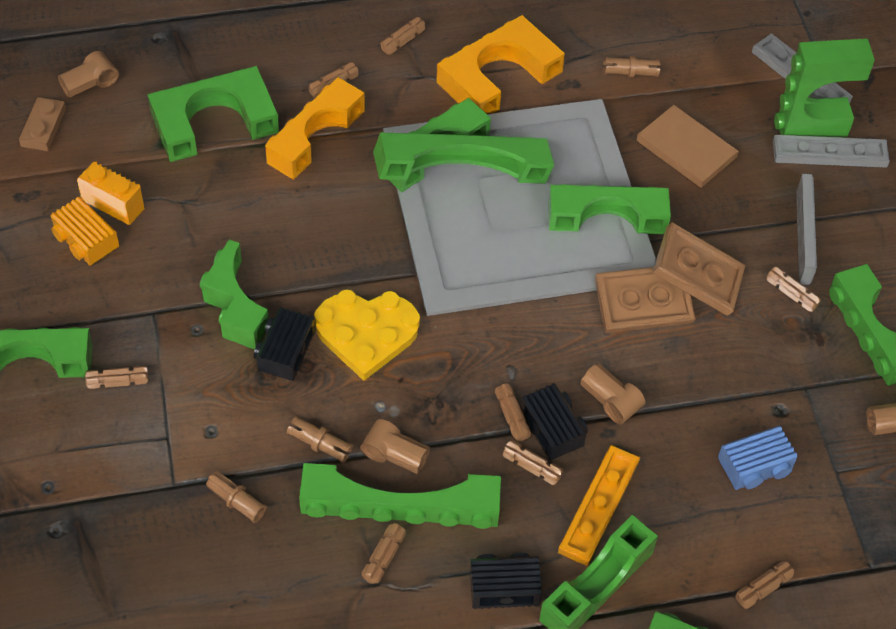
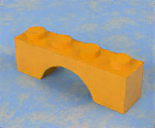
M339 77L330 85H326L321 93L313 101H309L295 118H291L276 136L273 135L269 138L265 145L267 164L294 180L312 163L309 137L317 130L325 127L339 126L348 128L365 112L364 92Z

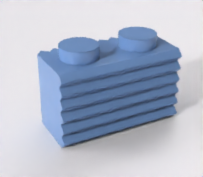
M776 426L722 445L718 459L735 490L744 487L746 489H753L768 478L781 479L789 475L796 462L797 453L791 447V443L785 436L784 431H782L781 426Z

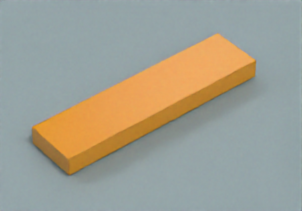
M610 445L558 548L559 554L587 567L589 566L639 464L640 457Z

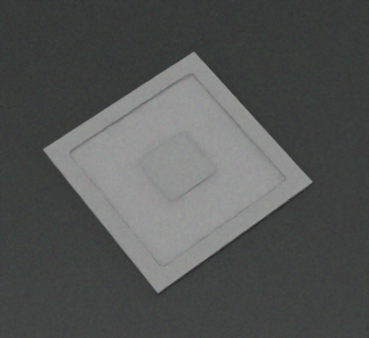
M602 99L487 114L491 117L490 136L547 138L554 167L545 184L518 183L517 178L507 173L478 165L439 164L425 167L424 179L407 190L401 192L396 188L427 316L597 291L594 278L596 273L654 267L656 263V257L648 234L637 233L627 220L617 215L599 214L592 216L582 224L579 232L549 231L548 200L550 185L632 187ZM428 122L383 128V133H409L416 131Z

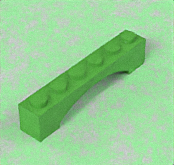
M380 132L373 151L378 177L383 180H408L410 173L439 164H471L507 173L517 178L518 183L545 184L554 167L547 138Z
M304 463L299 497L301 514L317 518L330 515L340 516L347 520H354L360 517L373 518L379 522L404 520L411 524L433 522L440 523L443 526H455L457 524L473 525L480 529L491 526L498 527L501 476L468 474V480L446 489L425 493H396L377 490L356 483L338 473L337 465Z

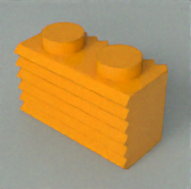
M93 162L77 179L79 193H81L80 196L86 203L127 225H131L145 209L140 184H135V181L131 182L130 179H126V176L121 177V174H116V171L107 170V167H102V164L98 165L97 162Z
M77 196L71 203H67L66 206H62L61 209H57L56 212L51 214L53 222L51 230L56 239L61 243L66 241L74 257L79 261L84 259L89 266L119 247L117 232L81 197Z

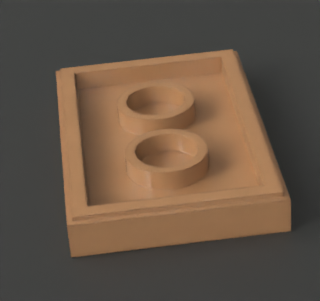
M675 105L638 133L636 140L700 188L734 161L739 152Z
M671 222L666 227L653 273L728 316L734 312L746 265Z
M654 267L596 273L594 277L605 333L692 324L696 318L691 295L653 273Z

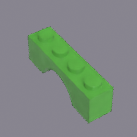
M467 98L459 104H454L440 116L430 119L427 124L416 131L409 133L490 136L491 117L470 98ZM424 168L410 173L408 180L389 181L403 192L424 179Z
M550 185L548 200L549 231L579 232L582 224L590 217L599 214H613L627 220L637 233L664 234L671 217L669 188Z
M868 264L836 273L829 289L832 302L840 308L847 326L852 328L858 337L860 347L868 353L873 361L877 374L883 377L888 386L896 384V332L883 326L877 320L872 310V306L875 304L882 286Z
M8 328L0 330V371L12 361L26 357L45 360L54 367L59 378L85 377L86 371L91 370L93 344L89 328H38L31 330Z
M631 515L610 536L603 550L581 575L570 582L564 581L542 603L539 621L548 629H579L653 554L658 536Z

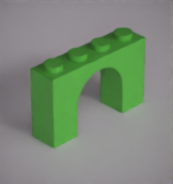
M868 39L799 42L796 55H793L791 59L792 68L790 75L786 76L785 92L780 96V109L778 113H775L774 117L775 128L780 130L781 135L848 137L854 120L848 97L813 99L808 96L816 89L829 83L868 80L875 61Z
M257 66L148 94L151 115L169 162L197 155L195 135L189 122L195 113L206 107L226 106L236 110L242 116L252 140L279 133L278 113Z

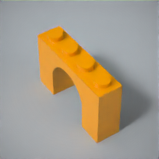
M521 15L512 21L506 22L504 26L492 33H487L483 38L471 45H466L452 56L442 59L437 64L436 83L458 104L470 98L486 114H493L500 110L501 90L480 71L484 65L498 60L511 61L522 66L538 82L544 84L563 72L565 53Z

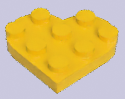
M343 290L338 295L326 299L314 313L318 337L363 381L408 348L417 338L420 326V315L412 303L399 297L392 291L385 292L382 296L367 301L355 295L351 290Z

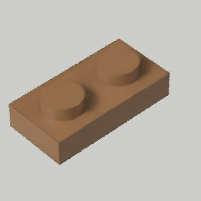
M37 97L19 138L21 147L49 151L66 111L64 101Z

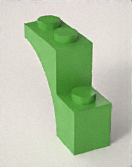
M229 239L225 247L219 249L216 253L214 264L210 271H206L203 274L200 288L202 289L205 303L222 309L219 316L222 337L255 350L257 343L265 335V328L269 319L268 309L249 299L239 287L236 276L242 262L240 243Z

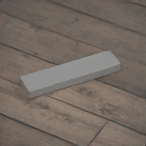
M772 33L755 44L752 49L754 55L786 79V76L790 75L792 68L791 59L793 55H796V52ZM834 82L821 86L808 97L813 99L848 97L850 103L853 96Z
M774 135L773 138L775 163L887 168L890 162L887 140L796 135Z
M802 174L796 191L799 282L802 285H810L817 269L814 177H812V174Z

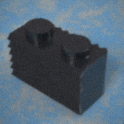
M281 307L275 317H269L265 328L266 338L264 342L259 341L254 350V359H257L258 371L294 381L315 334L314 317L307 316L306 314L302 315L300 312L296 313L294 310L290 311Z
M555 383L522 397L521 410L530 426V430L533 431V435L536 436V440L539 441V445L542 446V450L545 451V455L548 456V460L551 461L584 446L586 434L588 433L587 425L581 416H575L572 411V402L569 395L565 391L561 392Z
M519 552L512 554L509 558H497L493 554H482L476 559H471L470 584L472 608L490 609L492 607L539 606L542 597L539 557H530L528 553Z

